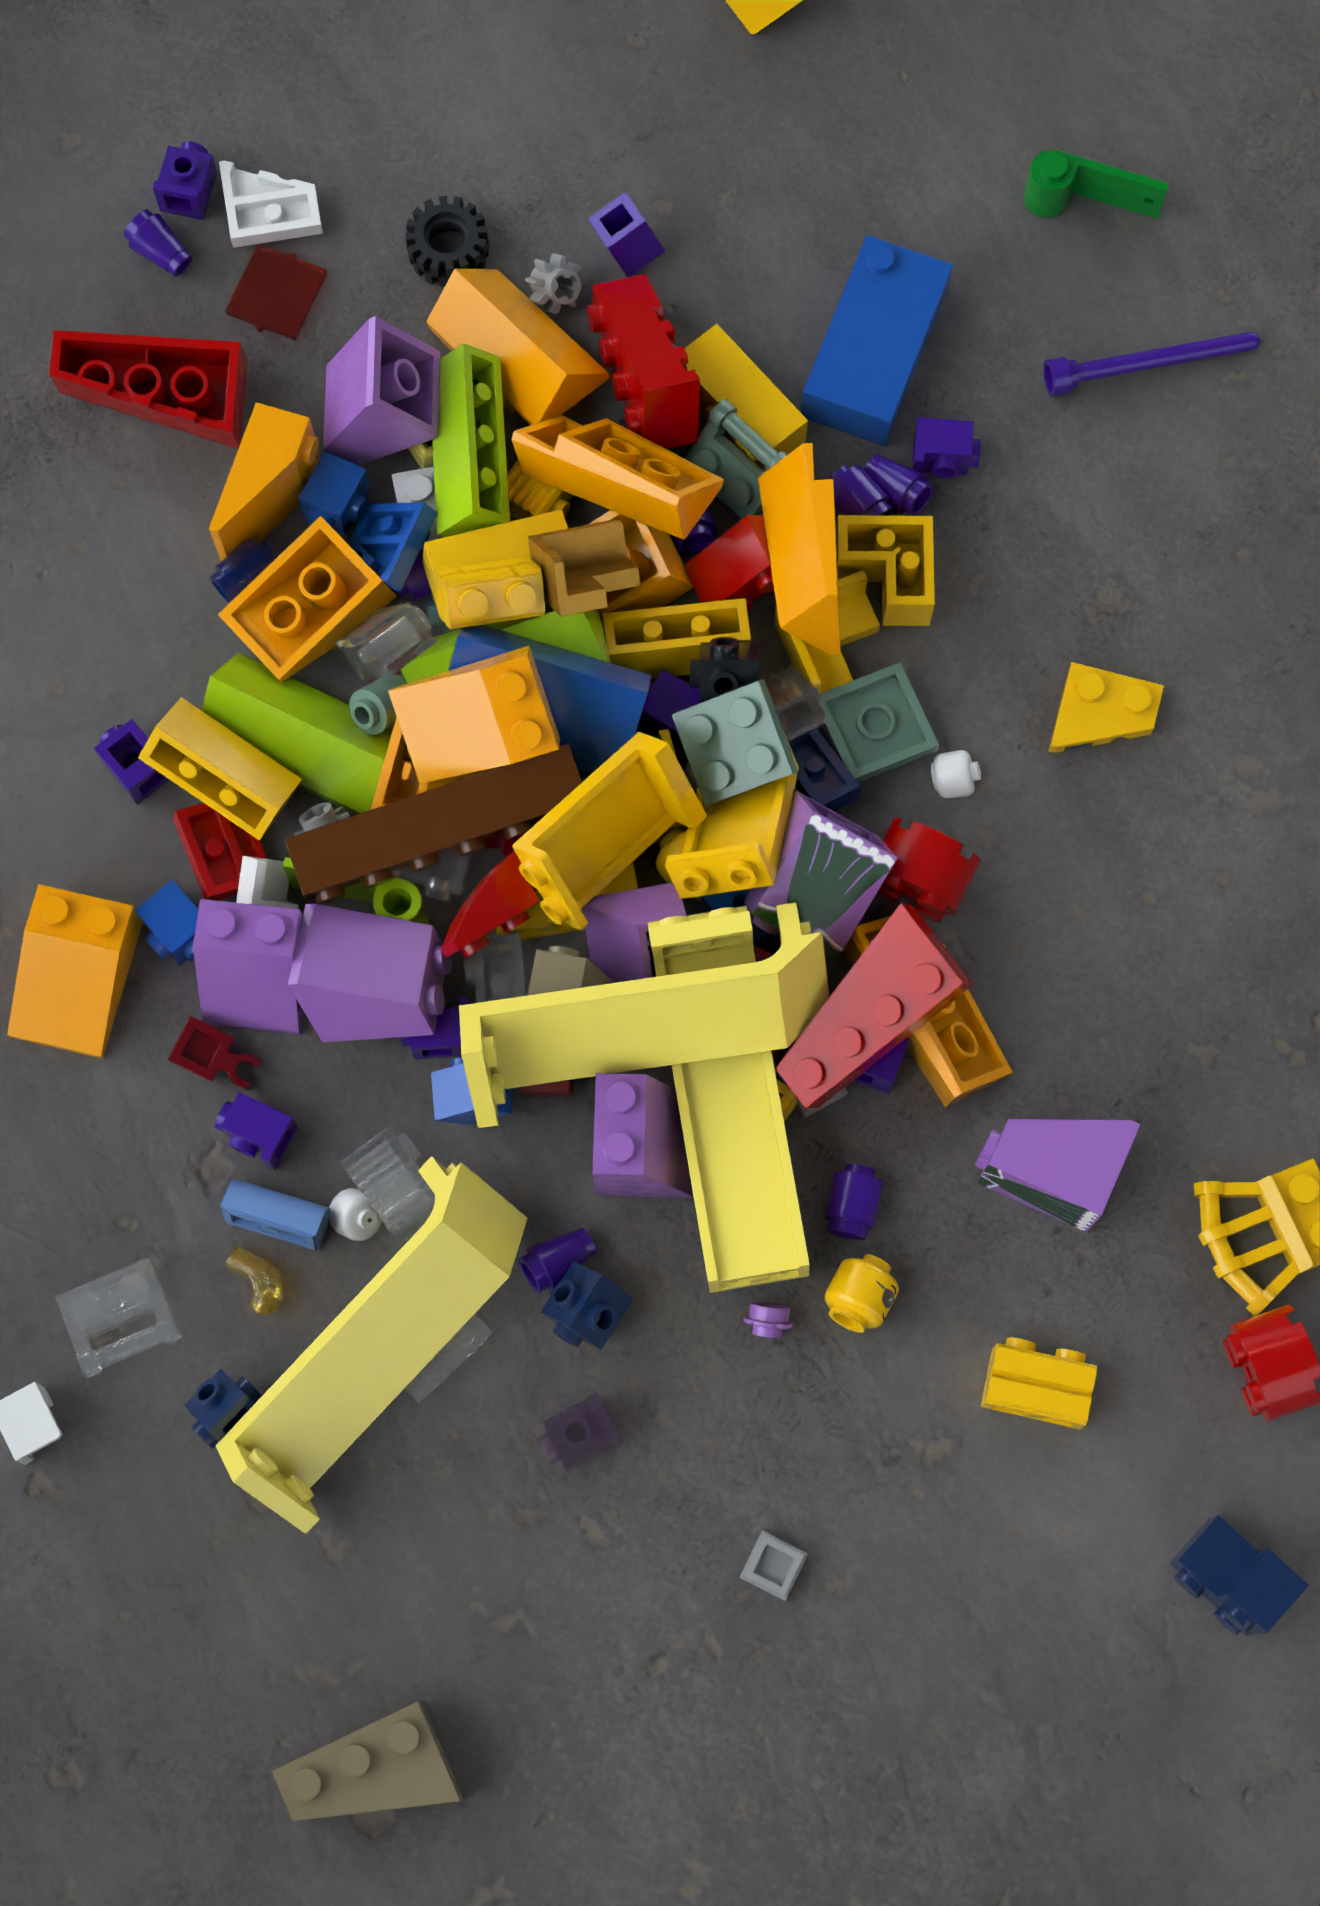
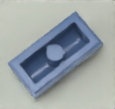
M235 1178L229 1184L220 1206L227 1224L314 1251L320 1249L330 1215L329 1207Z

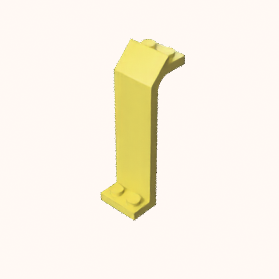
M796 903L776 905L781 947L773 956L763 961L459 1005L461 1055L478 1128L498 1126L497 1105L506 1103L505 1089L596 1076V1073L613 1074L788 1048L803 1033L829 999L823 933L811 934L810 922L800 923Z
M747 906L726 907L706 913L672 916L659 921L647 922L656 977L756 962L753 946V929ZM764 1051L672 1065L710 1293L808 1277L810 1264L772 1052Z
M431 1156L418 1170L435 1195V1204L427 1221L216 1444V1448L233 1483L305 1534L320 1520L310 1501L314 1496L310 1488L510 1277L528 1217L462 1162L458 1166L452 1162L446 1168Z

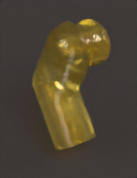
M236 1246L227 1260L226 1268L249 1279L251 1291L254 1295L251 1298L250 1305L256 1313L261 1315L273 1314L284 1296L278 1268L272 1262Z

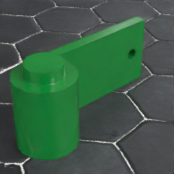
M1046 150L1036 155L1031 162L1023 200L1026 208L1032 214L1042 218H1051L1062 213L1068 204L1071 193L1158 219L1169 183L1063 151Z

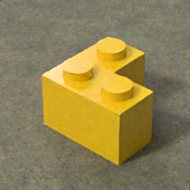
M838 515L836 524L838 579L864 571L868 579L867 582H882V626H930L935 606L933 516Z

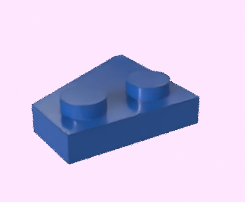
M425 502L367 504L348 545L363 558L369 567L381 576L380 578L395 591H401L421 547L430 536V528L438 512Z

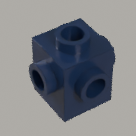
M573 1261L560 1283L553 1289L551 1297L541 1313L557 1324L552 1332L568 1344L578 1348L583 1341L601 1350L615 1331L617 1324L633 1298L604 1275Z
M220 1369L210 1380L205 1381L199 1386L195 1395L184 1406L198 1420L191 1428L213 1449L263 1395L243 1375L234 1382Z

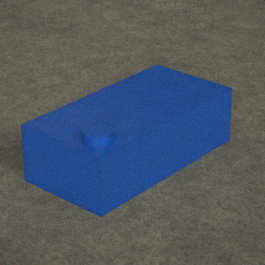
M866 234L802 392L800 412L806 419L870 442L887 446L947 295L953 264Z
M486 625L461 628L449 670L530 645L560 736L559 746L569 743L577 769L593 773L635 735L652 675Z

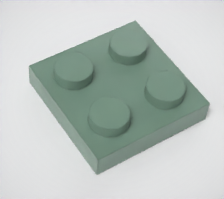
M901 662L813 696L812 704L834 752L858 783L938 751L939 743Z
M764 679L671 714L705 806L798 772Z

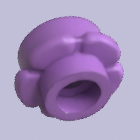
M751 1302L749 1317H744L743 1319L746 1324H753V1335L781 1338L783 1329H790L793 1326V1323L789 1321L790 1307L775 1303Z

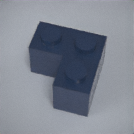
M1220 1515L1209 1518L1169 1563L1178 1571L1174 1576L1178 1584L1197 1599L1201 1595L1205 1596L1217 1608L1213 1613L1215 1618L1235 1635H1238L1241 1631L1246 1636L1268 1633L1309 1586L1269 1548L1257 1551Z

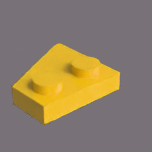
M1071 662L1048 751L1058 753L1064 752L1066 747L1091 743L1092 746L1110 743L1119 737L1132 739L1151 735L1164 685Z

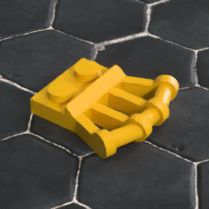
M1314 1158L1274 1175H1269L1257 1182L1223 1183L1220 1181H1203L1193 1184L1194 1197L1199 1198L1201 1233L1198 1234V1237L1203 1247L1208 1246L1217 1265L1213 1269L1217 1278H1223L1249 1304L1246 1309L1253 1316L1258 1315L1297 1275L1320 1266V1170ZM1219 1198H1257L1262 1208L1221 1224ZM1268 1221L1277 1240L1235 1257L1227 1237ZM1281 1253L1284 1254L1288 1263L1263 1290L1242 1270Z

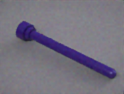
M1246 332L1083 363H1076L1074 359L1067 360L1066 357L1047 359L1043 365L1044 382L1047 392L1051 397L1069 394L1072 388L1078 387L1079 382L1254 350L1260 345V336L1256 332Z

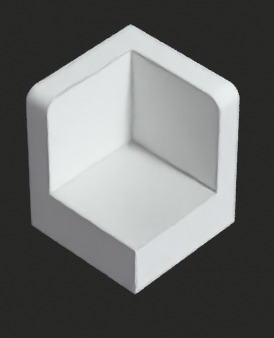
M243 856L236 903L298 909V904L286 901L289 879L283 868L284 861Z
M33 1382L0 1400V1431L15 1461L24 1465L34 1461L33 1453L62 1437V1432L49 1408L54 1404L46 1388L37 1382Z

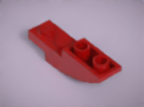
M514 850L487 873L462 904L449 927L440 949L445 958L459 950L464 958L490 943L485 935L488 932L501 926L506 934L530 919L526 909L540 901L535 894L538 890L530 885L520 873L519 866L522 863Z

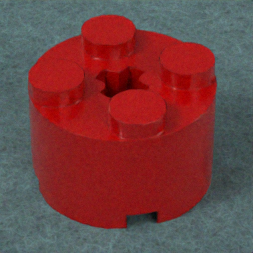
M894 818L882 841L898 858L876 894L893 902H897L899 896L904 897L917 904L915 909L921 916L941 923L944 915H955L981 862L980 858L975 853L972 854L970 860L960 854L963 844L942 832L914 821L909 829L901 828L902 818Z
M1290 1304L1231 1324V1334L1227 1335V1339L1222 1340L1231 1367L1234 1369L1241 1366L1248 1384L1241 1388V1392L1250 1415L1254 1417L1262 1414L1267 1422L1320 1404V1392H1316L1313 1381L1320 1378V1365L1302 1322L1291 1324L1287 1318L1295 1311Z

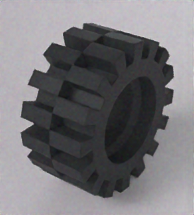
M439 196L440 205L434 206L432 199L425 201V212L417 207L412 212L414 220L408 219L406 224L407 233H405L410 264L414 265V271L419 277L424 273L426 282L432 285L436 277L439 278L440 287L446 286L454 269H476V267L484 269L486 266L485 257L489 258V241L485 218L481 212L476 213V206L471 202L464 208L463 198L456 196L453 204H448L447 196ZM446 230L457 231L465 238L463 247L452 253L435 251L431 247L430 241L435 234Z

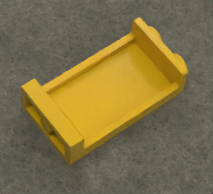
M638 732L512 845V848L522 863L519 866L520 873L530 885L537 888L543 898L540 906L544 913L558 925L564 922L578 930H582L588 925V921L581 909L675 822L695 829L708 816L669 743Z
M789 745V748H790V750H791V753H792L793 759H794V761H795L796 767H797V769L799 770V766H798V764H797V762H796V759H795V757H794V754H793V752H792V749H791V747H790V745ZM798 772L705 806L700 790L697 788L696 796L708 817L695 829L688 827L682 853L667 856L665 862L666 870L680 899L774 885Z

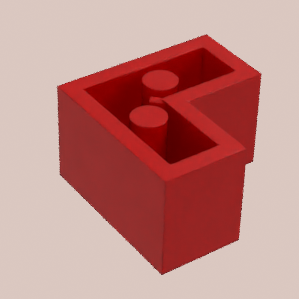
M745 516L684 565L700 603L746 598L748 612L753 608V601L764 593L774 591L763 516Z

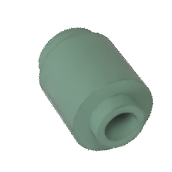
M387 674L352 694L349 703L350 713L353 721L361 730L371 735H377L394 726L397 716L388 690L408 684L403 674Z

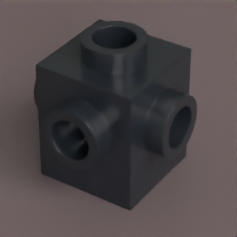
M717 637L710 642H701L700 658L691 659L690 688H700V703L759 681V643L739 642V640L732 637Z

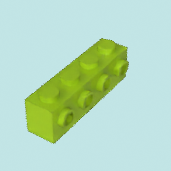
M462 343L440 359L438 438L432 439L436 512H438L436 515L437 535L442 537L510 522L500 357Z

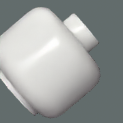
M965 750L938 754L931 764L934 789L943 798L968 797L975 790L974 781L981 780V770L978 761L972 762L970 754Z
M353 1188L343 1190L333 1198L329 1206V1222L331 1227L337 1233L351 1240L364 1241L371 1238L382 1224V1204L377 1197L363 1190Z

